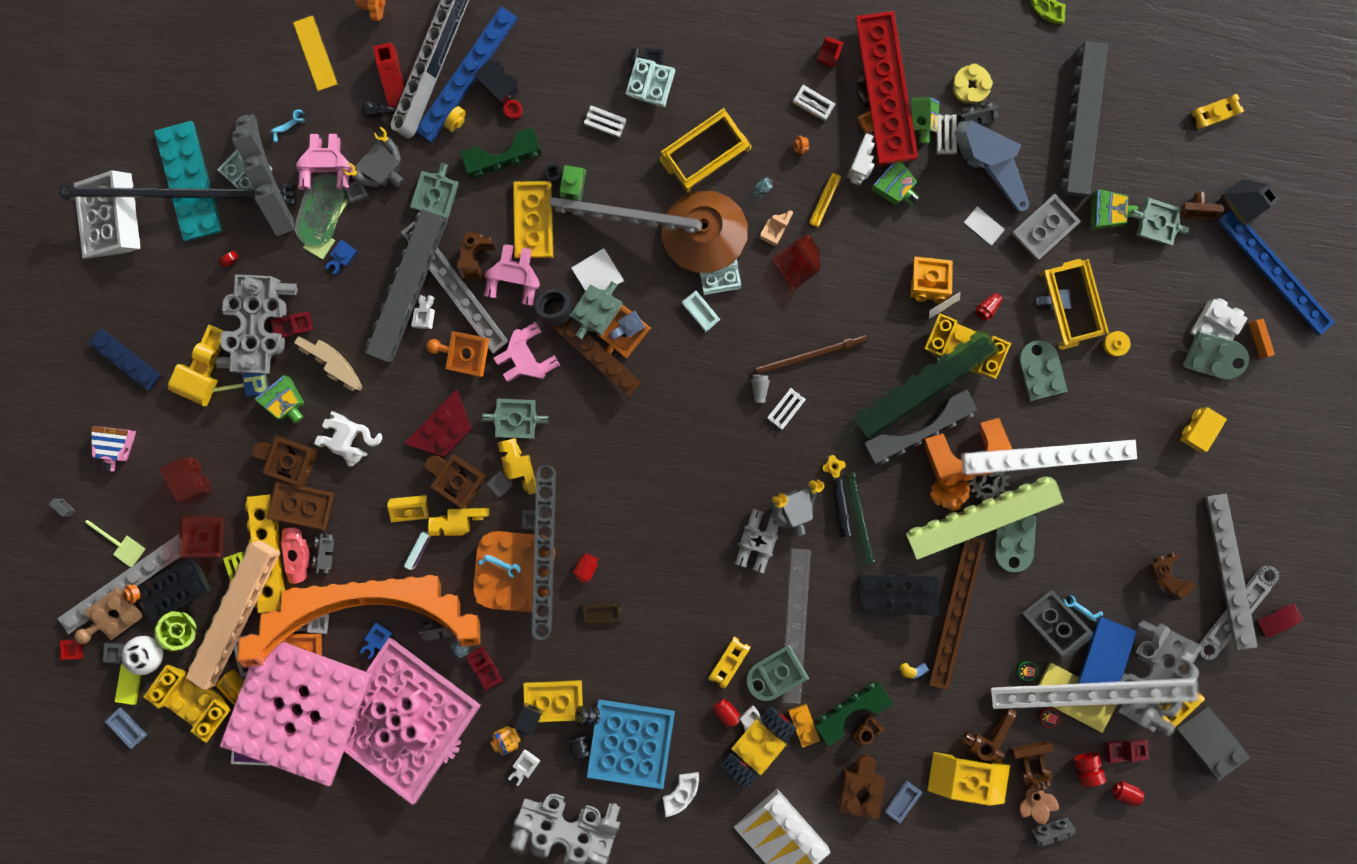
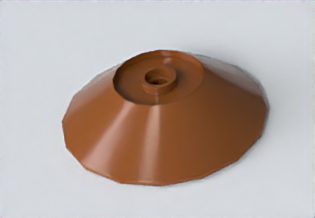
M696 191L685 195L676 201L666 213V215L698 219L702 225H707L706 229L701 228V232L687 233L681 228L668 230L662 226L661 240L667 255L678 266L695 273H713L728 267L741 255L748 236V223L742 209L730 197L715 191Z

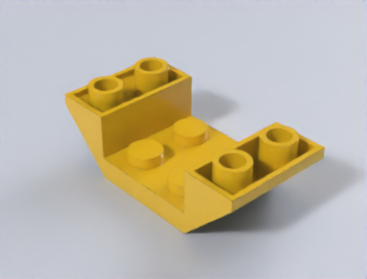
M939 313L924 349L937 358L967 371L996 379L1011 343L995 336H985L959 325L957 320Z
M166 665L146 692L144 698L158 708L166 706L194 726L191 732L207 743L230 712L228 705L223 697L212 688L203 690L186 678L187 671Z
M933 752L927 790L954 800L985 805L1004 804L1010 765L998 764L992 761L990 764L956 759L953 755Z

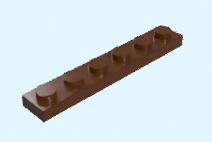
M558 307L552 314L559 312L561 309ZM570 318L559 326H551L628 397L642 384L637 377L587 332L582 340L575 336L581 327L573 319Z

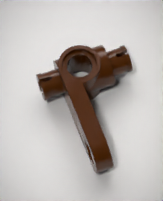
M1006 708L1003 711L989 739L977 733L972 736L965 732L963 735L965 738L962 737L961 743L968 746V751L979 756L981 759L988 762L994 760L1000 764L1002 759L998 756L1004 758L1005 753L998 749L1016 717V711L1012 708ZM987 744L988 750L985 753H981V747Z

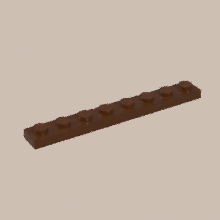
M971 538L963 541L928 682L930 686L945 690L949 688L985 540Z

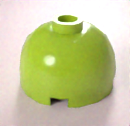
M170 612L157 622L154 630L155 640L165 650H182L194 641L196 624L187 613Z

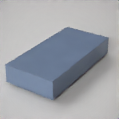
M122 707L118 708L105 721L130 750L147 736Z
M905 780L883 810L884 813L900 824L919 799L922 791Z

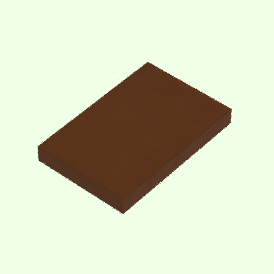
M276 481L267 519L326 531L334 493Z

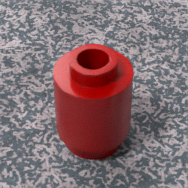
M584 553L573 571L576 574L575 578L584 583L586 580L590 581L598 566V558Z
M724 698L712 708L715 711L714 714L726 728L728 726L733 728L739 723L740 720L738 718L740 714Z
M1119 781L1113 786L1112 793L1116 800L1130 806L1141 805L1144 799V792L1140 791V788L1124 781Z

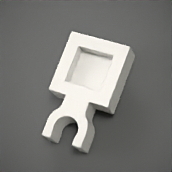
M419 295L420 308H414L412 327L416 329H432L435 310L430 308L434 302V297L428 295L426 302V297Z
M524 750L513 765L516 771L508 779L511 780L513 776H517L519 781L516 785L519 786L524 779V775L529 778L541 760L527 750Z

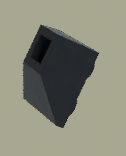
M1244 179L1237 182L1221 195L1226 205L1232 209L1237 219L1244 226L1280 200L1269 184Z

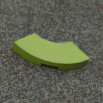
M1029 0L1033 9L1043 19L1058 25L1065 23L1066 4L1059 3L1056 0Z

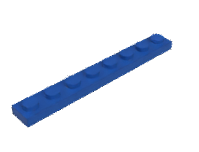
M502 6L499 8L418 125L416 133L431 143L434 141L443 128L450 112L458 106L476 80L474 74L492 57L517 21L515 15Z
M1232 209L1216 221L1317 336L1322 335L1335 323L1249 224L1244 226L1237 219Z

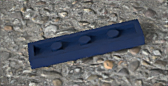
M99 329L88 343L149 391L152 390L162 377L160 373L103 329Z

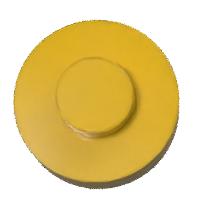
M459 106L455 107L448 115L444 127L451 132L460 128L464 123L466 111Z
M1121 331L1109 333L1103 341L1104 350L1110 356L1124 355L1130 348V339Z

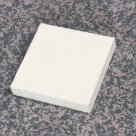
M604 248L572 267L585 291L590 284L598 289L606 290L610 281L617 285L624 282Z

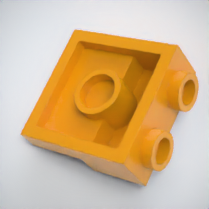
M914 257L910 297L915 298L919 302L931 299L938 304L948 300L952 295L953 261Z

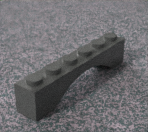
M963 390L946 399L937 417L920 431L905 436L880 434L862 444L872 463L881 465L889 461V456L893 454L899 456L906 452V447L910 445L916 447L922 444L923 438L939 435V430L946 427L948 430L956 426V421L961 418L965 421L973 417V412L978 409L968 390Z

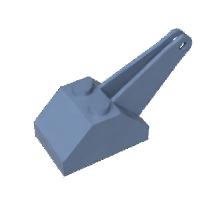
M971 120L959 122L954 133L962 158L967 160V164L974 168H984L1015 210H1027L1029 200L1014 160L1022 145Z

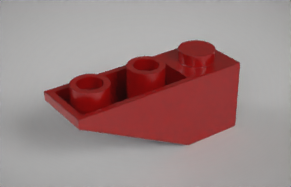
M391 42L373 46L388 106L395 108L399 104L405 87L397 50Z

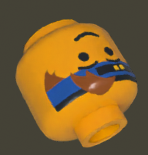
M506 726L493 733L494 741L490 743L495 753L499 751L501 755H506L519 747L518 743L521 741L515 728L511 729L509 726Z

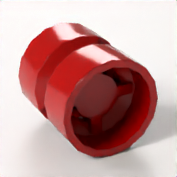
M1089 752L1074 757L1076 768L1078 771H1081L1078 773L1081 786L1093 787L1106 782L1104 770L1099 768L1102 766L1099 753Z

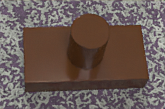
M1198 192L1193 195L1194 203L1185 202L1181 206L1179 218L1216 220L1224 212L1222 204H1206V193Z

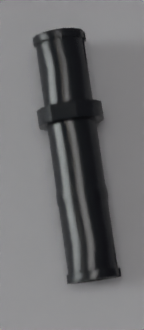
M844 479L832 480L838 515L836 520L839 521L840 537L853 536L850 518L852 517L851 514L849 515Z

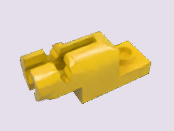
M516 439L498 442L499 452L508 453L505 457L501 458L505 475L509 480L524 476L525 480H522L524 491H528V494L536 493V482L529 455L520 457L522 453Z
M489 508L448 509V517L442 515L429 518V536H440L442 529L445 536H463L470 532V517H472V520H484V516H489Z

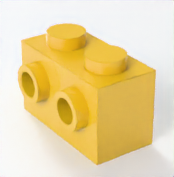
M1203 407L1195 410L1191 417L1193 420L1190 425L1183 429V436L1180 441L1198 452H1207L1227 420L1210 408Z

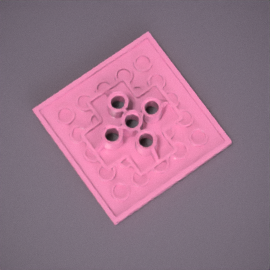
M388 638L366 671L372 674L344 751L409 803L415 804L481 705L395 640ZM408 699L411 701L410 709H408ZM382 705L385 706V713H384V714L382 713V712H383ZM397 716L400 718L399 726L397 725ZM412 727L415 729V736H414V737H412V731H411V728H412ZM386 732L389 734V741H388V742L386 741V739H387V737H386V735H385Z
M282 641L264 660V665L249 667L220 746L331 786L372 674ZM303 686L308 687L309 695L303 692ZM279 697L283 699L284 706L279 705ZM297 704L301 705L302 713L296 710ZM314 711L319 712L320 720L314 717ZM290 722L294 723L296 731H292L289 728Z

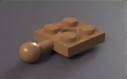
M116 587L85 610L84 613L94 624L87 629H79L74 635L75 641L79 644H86L90 641L91 635L99 629L112 640L140 620L144 614L133 603L131 604L129 601H126L122 591ZM116 610L120 616L111 617L109 611Z

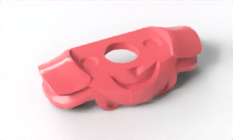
M285 528L282 530L281 535L285 573L289 583L296 584L307 578V568L310 566L311 553L307 546V541L302 539L300 529ZM290 550H294L297 553L295 561H291L288 558Z

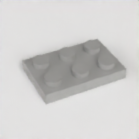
M1054 194L1011 234L1038 261L1081 221Z

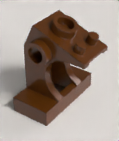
M467 231L461 241L460 260H458L457 266L463 281H482L483 274L478 261H475V257L484 250L495 251L494 243L491 241L492 238L487 237L485 239L478 232L473 234Z
M1174 552L1167 554V559H1165V556L1153 559L1154 563L1149 565L1153 578L1165 589L1172 601L1183 599L1196 587L1191 580L1179 581L1173 576L1171 572L1172 564L1181 556L1180 554L1175 556Z
M1048 741L1010 748L1012 757L1022 759L1024 769L1022 779L1024 785H1028L1029 789L1035 788V791L1047 789L1053 780L1050 769H1046L1044 763V753L1054 751L1052 743ZM1037 760L1039 770L1031 772L1029 761Z

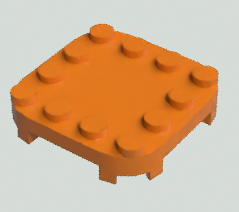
M494 531L482 537L477 548L474 578V595L479 604L490 609L533 612L535 534ZM543 546L540 548L539 553L542 557H547L549 550ZM484 555H490L509 565L518 564L521 567V572L518 573L516 569H512L515 576L510 577L508 570L488 561L479 565L478 561L485 558ZM541 566L539 574L546 577L549 571L547 567ZM540 586L538 592L541 596H547L548 589L545 586ZM539 606L538 610L543 609L545 606Z

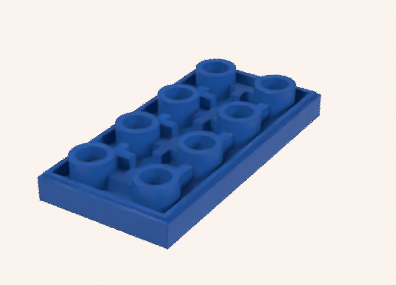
M1099 617L1077 684L1121 682L1137 631Z

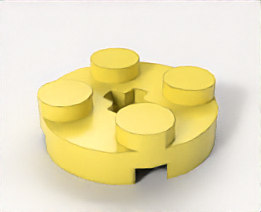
M971 64L961 68L955 75L953 92L961 102L977 104L988 96L993 83L989 73L977 64ZM969 80L975 81L977 88H974V87L969 88V87H968V85H969V82H968V81H969Z

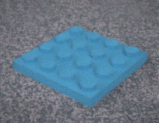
M599 699L597 708L600 710V721L594 727L587 778L663 789L675 711Z

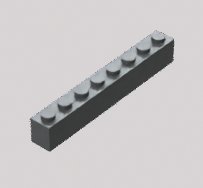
M1085 41L1078 47L1076 52L1078 65H1076L1074 70L1076 83L1073 85L1071 93L1074 99L1069 109V114L1072 116L1071 122L1067 126L1069 140L1065 144L1067 157L1062 167L1063 171H1065L1064 178H1062L1060 184L1062 196L1086 198L1091 192L1108 43Z
M424 209L417 214L415 219L416 226L408 236L409 244L401 254L402 262L394 272V282L387 290V300L382 304L380 318L376 320L373 326V336L369 338L366 344V348H368L367 354L386 362H393L448 219Z

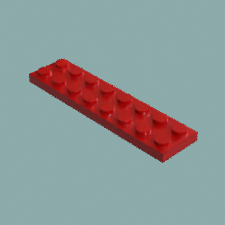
M894 11L856 16L855 21L879 165L917 160L918 153Z

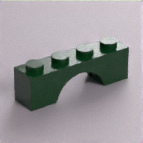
M531 127L515 133L512 146L502 154H488L479 146L461 151L460 153L470 178H479L484 176L485 172H497L502 170L503 166L509 164L510 166H515L521 163V160L527 158L528 160L539 157L538 154H541L542 151L535 131Z
M878 681L868 683L864 687L865 690L859 694L858 692L853 693L848 697L847 702L844 704L838 703L832 708V712L827 715L824 713L816 718L817 722L814 725L828 747L845 736L844 723L848 715L853 711L868 709L879 714L893 704Z

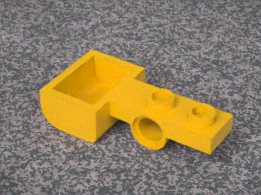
M208 325L201 343H198L193 349L191 366L176 365L168 383L169 391L199 405H208L218 382L217 379L210 377L222 349L221 334L224 330Z

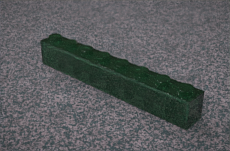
M985 330L975 332L970 336L971 340L965 344L961 342L953 348L954 351L949 355L947 353L943 354L937 359V363L932 366L931 364L925 366L921 370V374L916 377L914 375L905 380L906 384L900 388L896 386L890 390V395L884 399L882 397L878 398L872 403V407L859 411L854 419L867 438L870 440L999 353L998 347Z

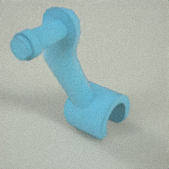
M295 110L292 120L270 131L273 133V142L278 141L277 133L288 130L298 122H305L303 118L298 119V115L304 114L302 110Z
M484 555L485 558L478 561L479 565L488 561L506 569L510 577L515 576L512 569H516L518 573L521 572V567L518 564L509 565L490 555Z
M1069 595V604L1062 598V601L1068 607H1074L1092 621H1096V618L1103 616L1102 611L1093 615L1086 608L1078 604L1072 595Z

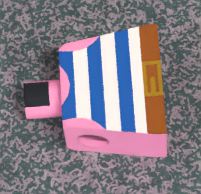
M92 426V456L104 459L102 470L115 471L116 460L127 461L136 431Z

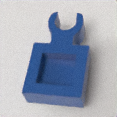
M340 240L330 254L334 259L327 263L326 269L329 270L331 266L335 265L336 269L333 274L337 275L340 272V266L343 264L347 267L358 251L343 240Z
M375 623L364 639L369 643L362 648L361 654L366 649H369L371 654L368 659L372 658L375 654V649L381 650L393 633L379 623Z

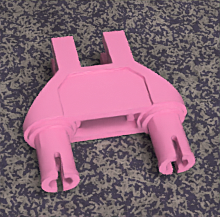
M310 134L309 149L300 157L296 164V170L299 172V189L305 190V187L306 190L311 189L310 182L313 172H337L336 188L343 190V187L345 190L349 189V175L344 174L342 169L348 173L351 171V167L346 164L349 162L340 153V138H337V134H329L328 148H322V139L319 138L318 134Z
M503 245L501 261L485 272L484 276L487 282L484 296L496 298L498 281L503 280L523 284L524 292L521 303L526 304L528 301L527 305H533L535 290L538 289L540 283L529 265L532 249H522L520 262L511 261L513 246Z
M536 322L522 330H514L507 350L494 357L499 366L511 359L515 363L516 367L503 374L508 382L520 375L543 379L546 376L545 373L560 366L559 362L556 361L555 355L541 363H537L528 348L527 340L541 333Z

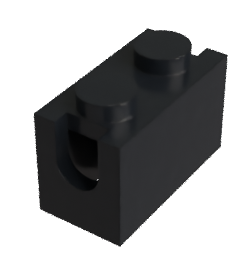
M489 59L474 74V77L504 106L519 91L517 89L518 82L513 76H507L503 72L504 68L497 61L494 63Z

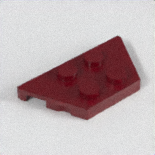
M455 390L404 443L446 457L472 430L460 398V393Z

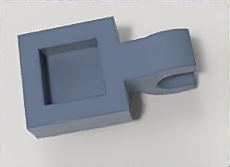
M1070 289L1059 290L1063 309H1070ZM1050 295L1036 298V306L1050 305V310H1054Z
M633 311L620 319L618 322L621 326L609 334L613 340L626 333L627 337H630L645 328L636 311Z

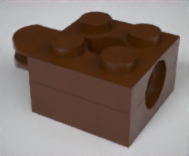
M275 437L273 445L266 442L255 445L253 456L260 461L266 462L263 474L297 486H306L318 449L284 437Z
M452 455L448 462L440 456H431L425 463L426 470L437 477L430 487L462 509L468 506L488 477L457 455Z
M864 754L859 756L856 771L844 769L838 802L840 813L879 819L885 779L882 775L875 774L876 762L870 755Z

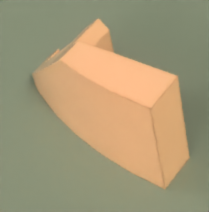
M788 211L786 214L778 216L773 215L771 219H768L759 238L776 246L793 211Z

